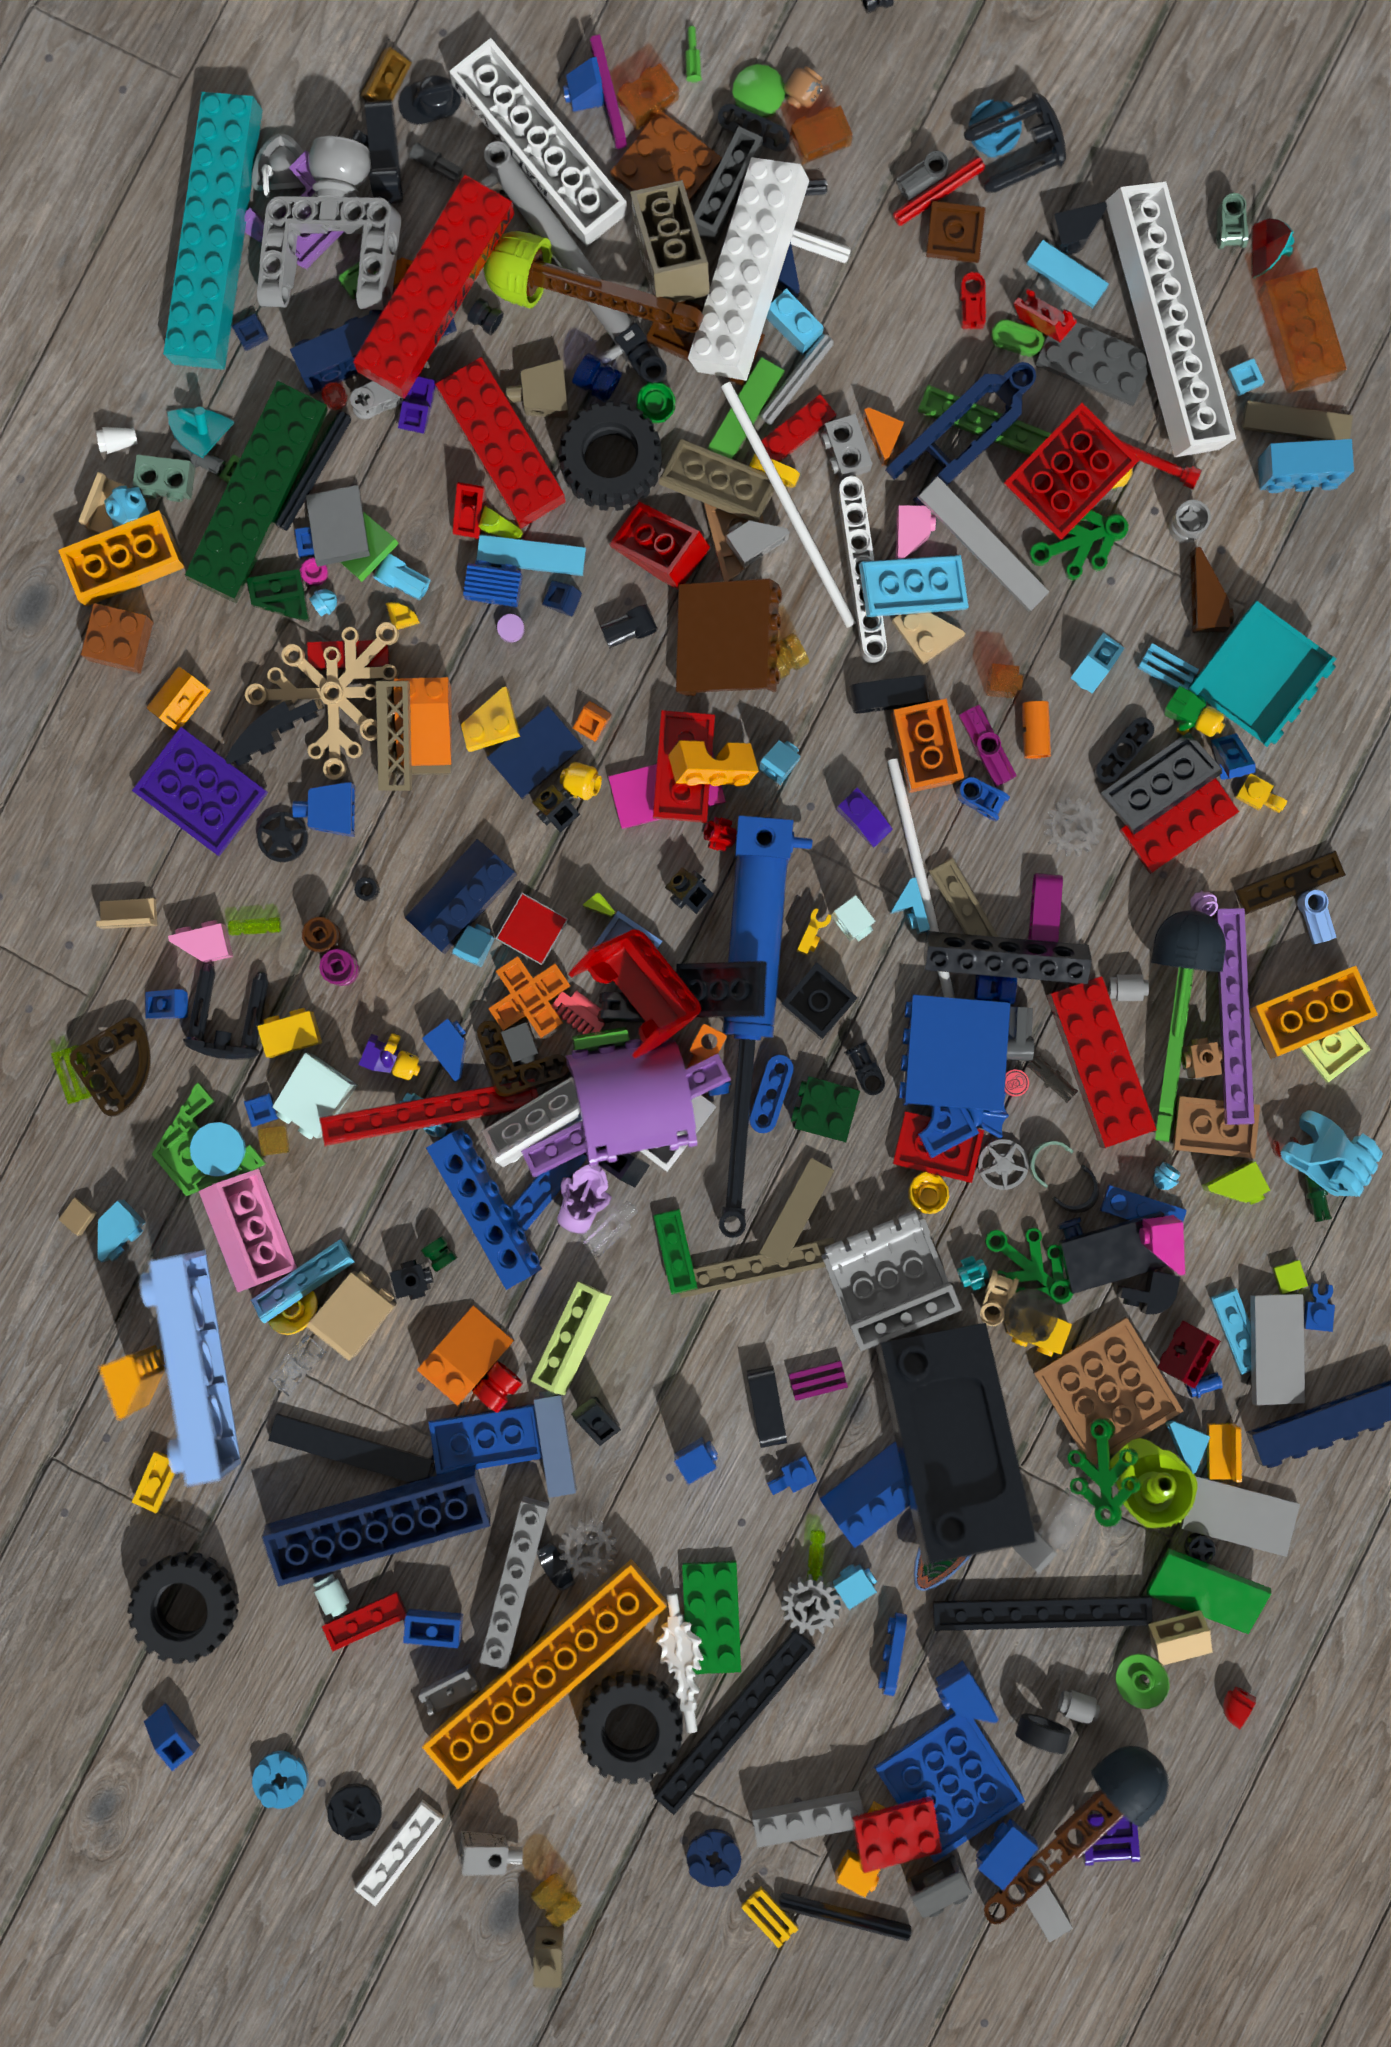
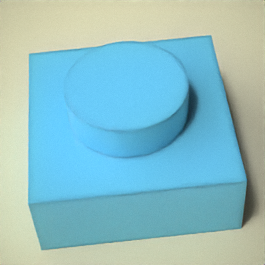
M1254 358L1227 371L1238 396L1265 383Z

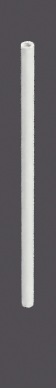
M731 382L725 383L721 388L846 628L856 624Z
M898 758L888 760L889 770L914 874L930 926L929 931L939 932ZM938 971L944 997L955 998L949 972Z

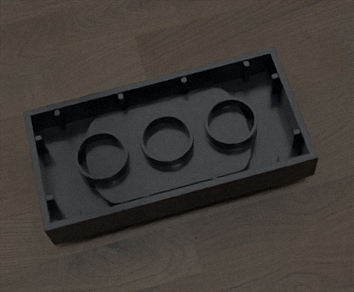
M986 1323L883 1342L877 1345L875 1349L923 1566L1037 1542Z

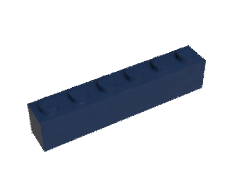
M1391 1380L1247 1431L1246 1434L1257 1463L1267 1466V1468H1273L1283 1463L1282 1460L1292 1456V1459L1306 1456L1308 1454L1307 1451L1317 1447L1318 1450L1326 1449L1333 1446V1441L1341 1438L1343 1440H1350L1358 1437V1432L1366 1429L1375 1431L1383 1428L1385 1422L1391 1421Z

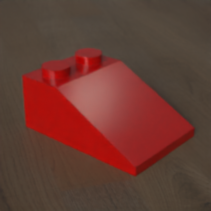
M638 502L609 544L626 558L678 590L679 584L686 583L710 549V546L699 530L641 502Z

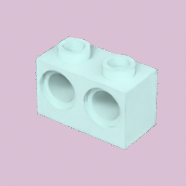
M856 895L831 915L849 941L856 938L859 942L873 931L871 926L875 920Z

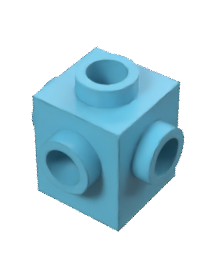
M119 486L113 489L112 494L104 501L106 512L110 516L114 528L149 514L146 500L143 498L139 487L128 488L127 486Z

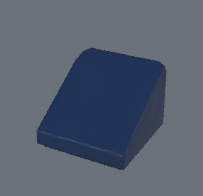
M552 580L542 605L572 617L582 593L572 585Z

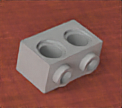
M856 414L825 423L821 439L824 448L830 450L832 458L829 459L833 474L838 473L839 479L842 481L849 476H858L870 472L872 461ZM843 431L848 435V438L844 441L837 440L834 433ZM846 456H852L857 463L853 466H847L842 459Z

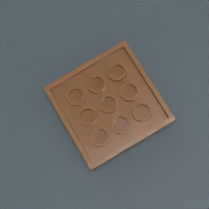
M1127 1317L1122 1318L1033 1372L1078 1449L1085 1452L1087 1459L1093 1465L1098 1463L1097 1442L1092 1436L1090 1428L1096 1419H1110L1115 1426L1114 1436L1108 1440L1109 1456H1111L1130 1441L1144 1436L1183 1412ZM1101 1425L1097 1427L1098 1433L1102 1435L1104 1432Z

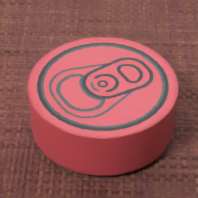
M1017 1069L1006 1072L1005 1093L1010 1096L1023 1095L1029 1088L1028 1076L1023 1071Z

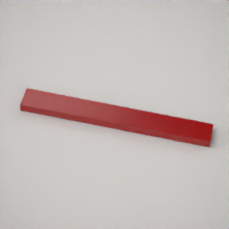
M529 1079L527 1081L535 1082V1079ZM512 1083L501 1084L500 1086H505L508 1090ZM493 1086L331 1115L321 1117L319 1120L324 1146L512 1112L537 1098L538 1094L537 1089H532L510 1097H502L495 1092Z

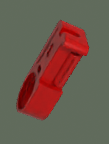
M970 272L963 277L960 285V302H962V322L960 326L962 329H982L986 323L985 279L977 272ZM969 280H976L980 284V290L971 293L966 289L965 283Z

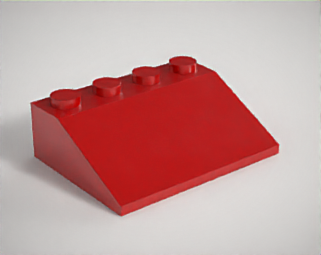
M1081 403L1003 485L1062 540L1129 472L1139 459Z

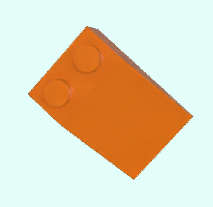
M395 678L394 681H410L412 766L452 765V697L449 678ZM394 687V704L397 705L403 698L402 687ZM395 712V731L398 732L403 726V718ZM396 739L398 760L404 753V746Z
M473 1305L419 1366L417 1371L458 1406L514 1340Z

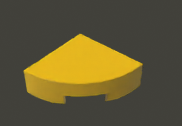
M397 602L386 603L391 623L397 629L420 623L416 614L407 606Z

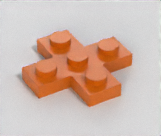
M519 956L496 970V973L510 994L488 1009L503 1031L527 1017L540 1038H543L564 1024L549 1002L571 986L556 963L534 978Z

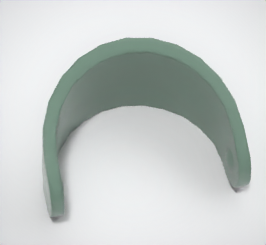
M1046 1141L1037 1145L1029 1156L1030 1174L1045 1188L1048 1185L1037 1176L1034 1168L1038 1152L1048 1145L1055 1144L1071 1154L1073 1153L1071 1148L1058 1141Z

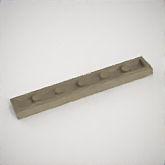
M830 1237L795 1245L784 1266L760 1253L693 1267L698 1289L679 1293L680 1298L823 1268L825 1264L821 1255L826 1253L824 1247L834 1243V1238Z

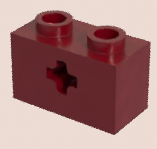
M1182 1321L1175 1330L1167 1350L1162 1354L1157 1368L1195 1389L1221 1341L1201 1329Z

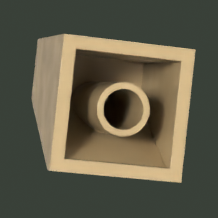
M356 1271L351 1272L306 1326L349 1361L361 1351L397 1305L392 1301L395 1297L386 1289L381 1288L379 1290L371 1284L373 1279L363 1271L359 1273Z

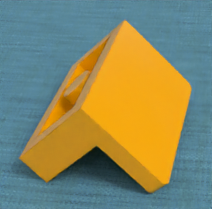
M178 667L149 703L147 709L177 732L180 727H183L211 690L184 669Z
M1207 1423V1435L1210 1436L1207 1444V1478L1232 1479L1235 1482H1242L1241 1427L1234 1423Z

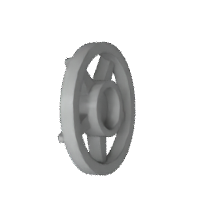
M1007 1139L992 1141L983 1148L979 1155V1174L986 1184L995 1189H1012L1022 1183L1028 1173L1029 1161L1027 1154L1014 1141ZM1001 1143L1012 1145L1007 1154H998L992 1146ZM1016 1148L1023 1157L1024 1168L1014 1164L1012 1156ZM989 1150L994 1159L992 1166L983 1171V1158ZM1013 1170L1023 1171L1016 1182L1007 1185L1008 1174ZM995 1171L1001 1175L1003 1186L992 1183L985 1174Z

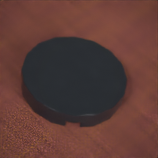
M360 1783L347 1784L338 1789L332 1796L327 1809L328 1822L332 1830L337 1835H341L350 1841L362 1840L372 1835L378 1827L383 1814L382 1802L377 1793L369 1786Z

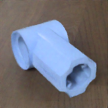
M1320 890L1305 891L1297 900V906L1303 913L1312 944L1337 938L1328 911V897ZM1311 895L1316 897L1318 902L1314 910L1308 905V899Z

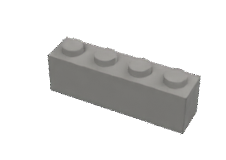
M858 1790L753 1810L752 1818L759 1848L854 1830L852 1817L864 1813Z

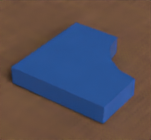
M931 1106V1119L927 1127L918 1136L931 1159L979 1134V1131L966 1108Z

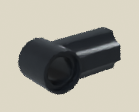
M647 604L637 606L629 610L625 616L600 626L609 649L633 638L641 639L658 630Z

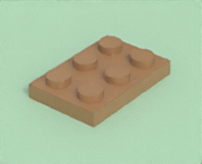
M1177 1096L1172 1150L1255 1159L1260 1105L1254 1104V1124L1225 1125L1224 1101Z

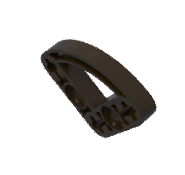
M127 1017L75 1048L70 1055V1063L101 1111L105 1115L116 1117L131 1107L145 1088L151 1068V1050L142 1025L136 1019ZM126 1023H129L131 1026L136 1024L135 1035L133 1037L129 1034L124 1035L121 1039L125 1042L119 1045L117 1037L111 1032L117 1029V1033L120 1034L125 1031L124 1025ZM103 1037H110L114 1041V1047L109 1052H103L99 1049V1041ZM136 1041L139 1050L137 1075L129 1091L122 1096L101 1063ZM80 1052L84 1055L89 1053L90 1057L87 1059V1062L92 1068L95 1064L98 1066V1069L90 1071L85 1077L82 1072L87 1071L83 1064L77 1065L75 1062L79 1059L77 1054ZM95 1074L103 1075L106 1080L104 1087L99 1090L93 1089L90 1085V1079ZM110 1087L113 1089V1092L108 1093L113 1100L119 1099L120 1101L117 1104L118 1110L115 1112L112 1109L106 1110L105 1106L108 1105V1101L104 1096L100 1100L97 1097L98 1094L105 1093Z

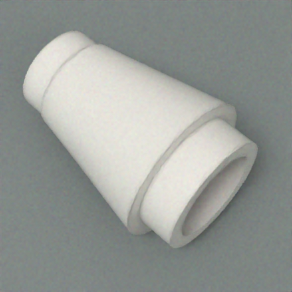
M102 427L103 430H96L100 452H107L109 454L137 444L134 428Z

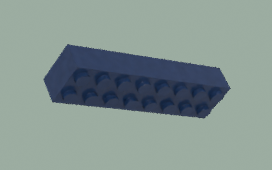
M475 1464L265 1524L262 1539L279 1587L490 1527L491 1513Z

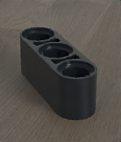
M926 675L862 682L850 686L852 708L855 714L900 709L930 702Z
M767 1366L747 1370L760 1447L786 1444L787 1438L774 1367Z

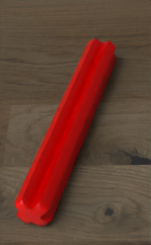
M979 156L974 157L894 211L893 219L896 224L902 226L932 206L933 201L938 202L981 173L985 167L982 159Z

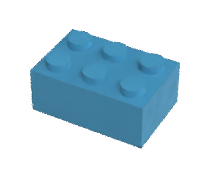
M1352 439L1271 443L1258 457L1260 490H1268L1269 493H1280L1287 488H1295L1297 492L1311 490V487H1322V490L1338 488L1354 472Z

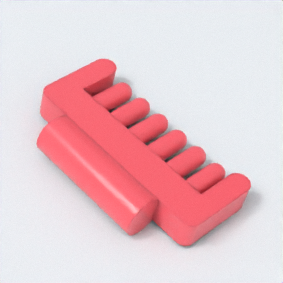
M577 990L572 997L562 992L552 1004L554 1010H557L558 1016L568 1007L561 1016L562 1020L567 1019V1024H571L576 1016L579 1015L572 1024L573 1028L580 1024L577 1029L578 1032H582L589 1023L583 1034L590 1033L591 1030L592 1032L601 1031L605 1023L598 1020V1013L601 1011V1008Z

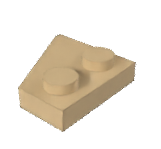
M930 612L902 614L892 620V623L922 665L965 636L963 630Z

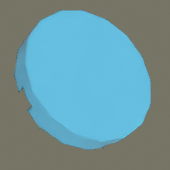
M223 1122L209 1123L201 1127L193 1136L190 1145L191 1159L195 1166L204 1174L211 1176H224L232 1173L240 1166L246 1153L245 1141L241 1133L236 1128Z

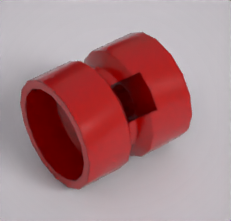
M496 1361L487 1372L488 1379L482 1378L472 1389V1392L478 1399L497 1413L508 1402L507 1395H514L523 1384L522 1380L500 1361Z

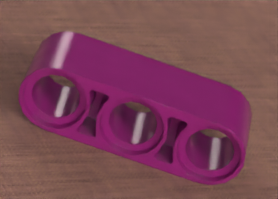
M1034 874L1028 940L1058 942L1063 888L1062 875Z

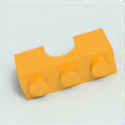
M679 741L668 755L676 783L688 785L711 784L712 786L735 785L742 787L749 784L759 771L751 743H727L716 756V759H714L707 753L704 742Z
M873 1801L868 1812L880 1810L886 1807ZM847 1849L835 1871V1879L837 1883L865 1898L869 1891L873 1892L879 1881V1876L877 1875L881 1869L863 1873L860 1869L858 1854Z

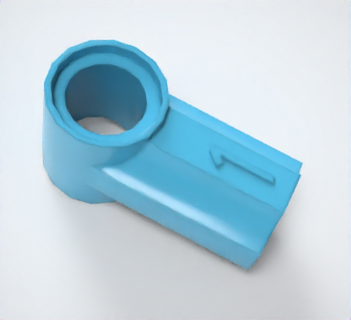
M388 554L379 564L373 575L374 579L392 589L395 587L419 601L424 597L431 582L429 578L407 567L402 560L391 554Z

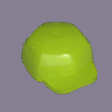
M1142 1438L1130 1441L1110 1460V1469H1112L1119 1461V1454L1122 1450L1132 1448L1138 1454L1137 1462L1130 1465L1115 1483L1116 1488L1120 1491L1122 1489L1121 1482L1124 1478L1134 1476L1140 1481V1489L1136 1493H1132L1123 1506L1140 1524L1147 1528L1168 1527L1174 1523H1180L1182 1519L1188 1516L1195 1502L1197 1493V1479L1195 1475L1171 1451L1162 1450L1149 1440ZM1129 1452L1125 1454V1459L1128 1462L1132 1460ZM1129 1480L1127 1486L1130 1490H1133L1134 1483Z

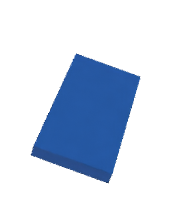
M534 1404L504 1408L498 1413L492 1410L430 1420L428 1422L437 1475L475 1464L477 1469L543 1459Z

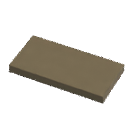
M680 439L659 479V485L754 522H759L774 492V488L765 472L683 439Z

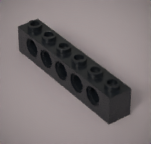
M927 931L924 947L925 970L1088 984L1092 963L1089 945Z

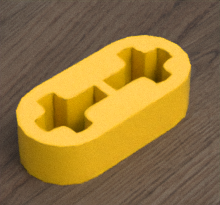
M754 454L749 466L765 472L757 455ZM771 459L784 486L794 488L800 473L794 468Z

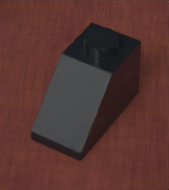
M1102 202L1055 213L1050 226L1056 249L1062 253L1066 252V255L1080 252L1102 219L1107 203Z
M605 1145L596 1147V1151L605 1149ZM632 1152L616 1155L617 1161L608 1163V1160L598 1162L599 1166L620 1181L636 1188L650 1166Z

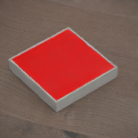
M522 892L495 939L543 966L569 919Z

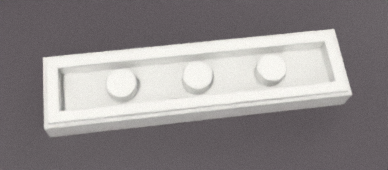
M422 1799L356 1884L354 1890L376 1906L443 1820L444 1816Z

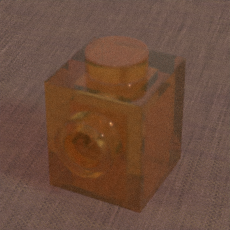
M993 663L988 671L986 696L1013 699L1017 690L1021 691L1023 674H1019L1020 666Z

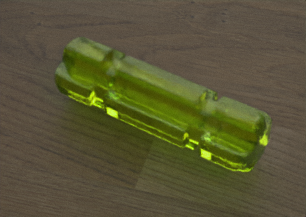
M278 917L268 918V920L260 918L247 919L242 922L239 920L228 922V932L232 936L241 935V933L245 935L267 933V931L275 933L280 932L282 928L281 920Z
M811 1530L810 1542L812 1544L809 1545L808 1568L810 1569L807 1570V1581L809 1574H812L813 1581H817L822 1576L820 1569H823V1543H825L826 1535L823 1530Z

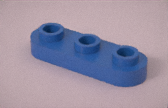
M784 1055L772 1057L766 1065L749 1119L751 1127L758 1133H768L776 1126L793 1074V1063ZM778 1063L783 1064L785 1067L782 1074H778L774 1070L775 1065ZM769 1089L776 1091V1097L772 1100L766 1096V1092ZM762 1114L768 1117V1122L765 1125L758 1123V1117Z
M895 1613L894 1618L889 1617L887 1634H891L889 1645H884L882 1660L886 1661L885 1672L880 1671L878 1688L882 1689L883 1695L894 1696L896 1692L907 1626V1614Z

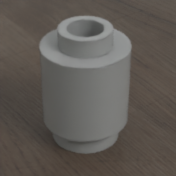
M1116 974V977L1109 978L1110 999H1116V1001H1143L1144 996L1149 994V981L1144 980L1143 974Z
M1063 1690L1059 1697L1057 1711L1063 1713V1716L1089 1725L1092 1721L1097 1720L1100 1705H1097V1699L1074 1690L1069 1692Z

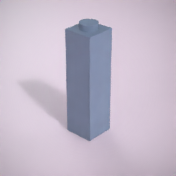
M549 1390L540 1391V1396L534 1398L548 1496L550 1498L575 1494L577 1486L563 1395L552 1393Z

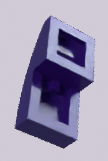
M417 377L405 400L402 401L398 423L399 429L425 434L433 403L436 380Z

